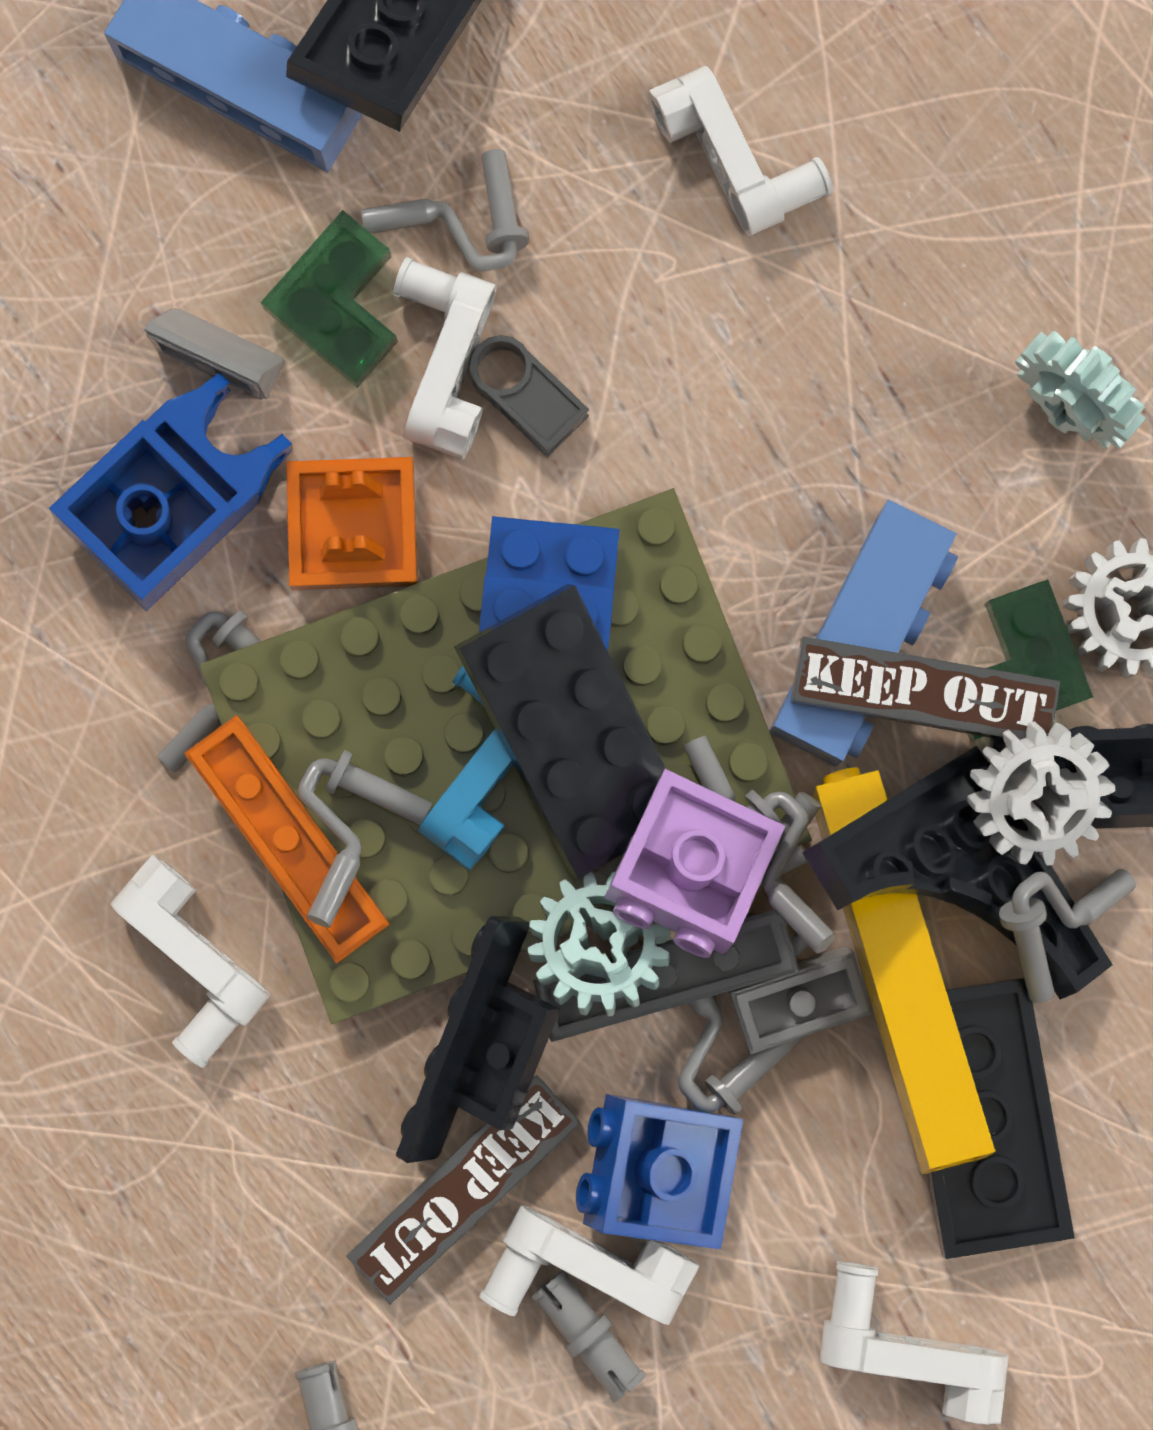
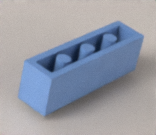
M123 0L104 32L117 59L323 171L329 172L362 114L286 77L287 60L297 47L295 44L277 34H271L268 39L249 29V23L240 14L223 5H218L214 10L198 0Z
M888 499L868 533L816 639L898 653L903 641L913 646L930 615V611L921 607L930 587L933 586L941 590L958 559L957 555L949 552L957 533ZM792 684L769 730L770 734L834 766L843 762L847 754L857 758L865 746L874 724L864 720L866 716L790 703L793 689Z

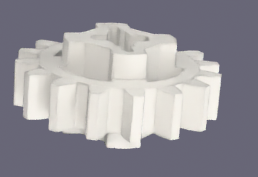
M1140 538L1134 542L1129 553H1127L1120 540L1111 543L1106 547L1107 560L1096 551L1084 560L1091 574L1077 571L1068 581L1080 593L1068 596L1062 603L1063 608L1077 612V619L1065 626L1066 633L1082 632L1085 640L1077 649L1078 654L1081 656L1096 650L1100 654L1097 662L1098 670L1103 672L1115 662L1120 663L1121 677L1127 679L1136 675L1140 663L1147 676H1153V647L1148 649L1129 648L1131 643L1136 641L1140 635H1145L1153 640V555L1148 554L1147 539ZM1121 569L1139 570L1137 575L1127 582L1116 577L1112 579L1106 577L1111 572ZM1131 597H1135L1140 601L1137 611L1143 615L1136 621L1128 617L1131 612V606L1125 601ZM1095 609L1100 611L1105 627L1104 632L1096 619Z
M1035 721L1029 722L1026 738L1021 740L1009 729L1004 731L1003 739L1006 748L998 752L986 746L982 752L991 763L987 770H971L970 777L977 785L982 787V791L967 796L969 805L976 812L981 813L973 821L975 826L984 836L991 835L989 842L997 852L1003 855L1011 849V854L1020 864L1026 865L1032 858L1034 851L1046 866L1054 864L1055 850L1063 848L1073 858L1078 856L1079 851L1075 840L1083 835L1087 839L1096 841L1099 838V834L1091 825L1094 818L1111 817L1112 811L1100 801L1101 796L1115 792V785L1107 777L1100 775L1110 765L1098 752L1091 753L1094 744L1079 733L1071 738V732L1060 723H1055L1050 729L1048 736H1046L1044 729ZM1054 755L1073 762L1077 772L1071 773L1067 768L1060 769L1059 765L1054 761ZM1046 783L1050 786V788L1043 789ZM1038 798H1039V801H1036V805H1035V804L1032 802V800H1035V799H1038ZM1004 815H1010L1014 820L1023 819L1028 825V831L1011 826L1005 820Z

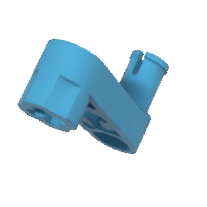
M462 666L454 677L453 684L457 687L460 686L483 705L464 666ZM496 728L435 804L418 829L420 834L468 871H471L484 856L505 827V824L481 807L514 765Z

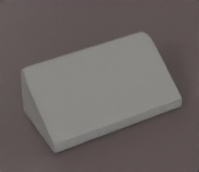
M170 309L148 321L144 329L157 351L212 377L221 373L230 382V385L261 400L263 398L267 399L284 365V359L280 355L181 309Z
M843 946L797 961L800 968L798 972L728 992L750 1054L873 1014L855 954L850 948Z

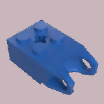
M221 373L208 380L200 388L167 400L146 421L142 420L49 507L55 522L146 612L259 504L272 473L292 452V443L283 434L269 444L258 446L246 454H226L212 446L206 437L207 427L215 417L218 406L231 391L228 386L230 382ZM142 507L148 513L152 507L158 509L155 514L157 523L148 528H145V526L142 528L134 527L135 521L132 512Z

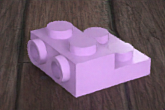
M664 769L604 898L616 903L613 909L614 915L632 926L649 929L653 921L677 932L673 940L674 943L693 955L709 958L713 950L724 955L737 938L785 825Z

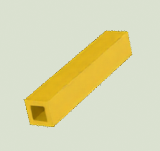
M853 767L838 770L823 777V785L816 786L813 798L821 804L815 816L822 840L887 800L879 770L861 774L859 768ZM890 893L875 895L851 903L844 907L843 911L922 1175L990 1156L995 1152L994 1145L917 894Z

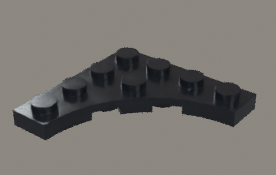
M978 746L956 757L802 852L837 911L855 901L875 895L890 893L923 895L954 904L976 915L996 928L1015 945L1014 933L1002 926L999 911L1004 904L1012 900L1013 893L1019 884L1036 872L1047 873L1071 909L1074 901L1051 865L1046 866L1035 851L1026 865L1020 864L1011 854V849L1003 855L997 852L989 842L991 835L984 836L975 826L973 821L981 813L976 812L969 805L967 796L982 791V787L976 784L970 777L971 770H987L989 768ZM1004 815L1008 824L1017 829L1028 831V827L1023 819L1014 820L1010 815ZM1040 889L1031 897L1043 901L1046 908V920L1039 927L1054 992L1061 1000L1079 992L1113 964L1089 925H1082L1077 928L1065 926Z

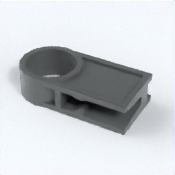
M504 335L489 337L478 344L472 353L470 371L473 386L482 397L487 399L547 458L589 417L587 414L589 408L526 349L523 343L515 338ZM492 351H512L524 362V375L520 382L512 388L504 390L493 389L484 384L480 379L478 373L479 364Z

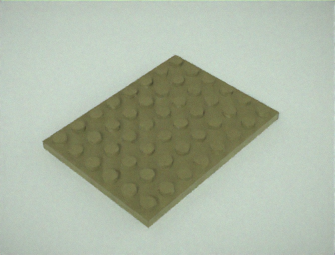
M672 488L576 524L620 529L608 653L666 769L702 786L683 746L694 739L707 736L736 796V803L747 807L749 803L744 796L751 789L762 799L770 793L778 791L786 792L795 799L796 797L675 489ZM488 557L199 664L221 725L238 715L299 799V784L310 764L323 758L338 762L343 751L346 750L353 753L350 760L351 764L431 802L430 812L495 729L484 705L452 682L463 666L454 646L479 633L484 578ZM515 765L512 766L481 806L505 824V827L471 871L466 870L418 832L420 825L339 786L334 795L325 791L330 777L323 774L314 793L361 841L360 868L356 877L391 925L344 960L335 963L283 889L282 892L332 1025L466 974L473 958L471 955L473 940L478 931L486 925L489 917H520L529 923L531 920L547 921L548 917L543 912L540 904L541 899L547 897L559 902L563 899L560 882L567 880L575 890L584 887V876L577 879L569 873ZM304 804L339 853L344 850L346 845ZM777 808L774 811L780 820L785 815L781 808ZM808 828L800 839L802 845L812 841ZM624 853L592 871L597 885H606L611 873L616 872ZM607 904L593 905L594 908L613 912L615 907ZM569 918L562 925L557 938L572 932L573 925ZM530 928L520 953L528 950V947L536 943L543 942V940L531 934Z

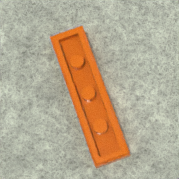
M238 715L184 753L335 963L344 960L391 925L356 876L330 928L320 926L307 918V914L339 852Z

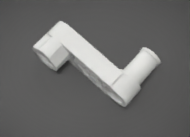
M706 65L648 91V99L656 123L662 135L666 137L669 143L695 132L732 211L743 231L749 237L783 222L784 214L821 197L832 195L833 186L829 173L819 157H815L810 162L772 179L762 175L714 74Z
M408 257L404 259L399 269L393 290L394 296L404 297L445 312L444 319L446 320L409 412L404 430V438L464 460L475 439L483 408L460 400L457 397L470 367L472 353L479 344L492 309L497 285L460 272L456 277L415 262Z
M152 854L110 905L129 924L208 990L206 993L210 998L183 1032L172 1041L173 1045L185 1057L203 1068L239 1023L246 1026L271 995L243 968L177 914L197 889L174 868L158 856Z
M521 1205L502 1240L507 1246L479 1297L497 1310L515 1317L518 1307L541 1264L548 1266L551 1263L660 1323L669 1325L700 1265L675 1248L663 1242L648 1239L634 1264L546 1215Z
M837 1261L836 1269L838 1272L832 1317L824 1321L819 1358L821 1363L864 1373L946 1384L942 1409L944 1415L977 1424H1001L1008 1354L985 1347L877 1332L876 1328L870 1326L875 1281L879 1269L861 1263Z

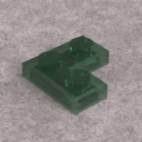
M342 210L260 303L269 315L356 388L362 384L398 343L397 336L354 300L392 257L390 249Z
M1048 579L993 598L985 603L1006 659L1005 662L993 665L987 669L1060 681L1056 711L1093 698ZM967 734L970 742L984 737Z

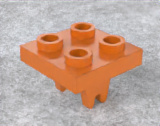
M413 457L286 461L289 586L292 590L411 586L418 583Z

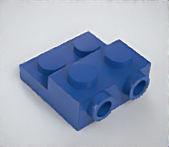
M492 516L479 632L559 588L571 584L576 586L608 651L620 529Z
M606 1094L604 1107L595 1108L588 1123V1142L592 1147H596L592 1173H584L581 1176L576 1190V1206L580 1213H584L583 1224L604 1234L721 1250L744 1119L730 1115L675 1107L660 1102Z

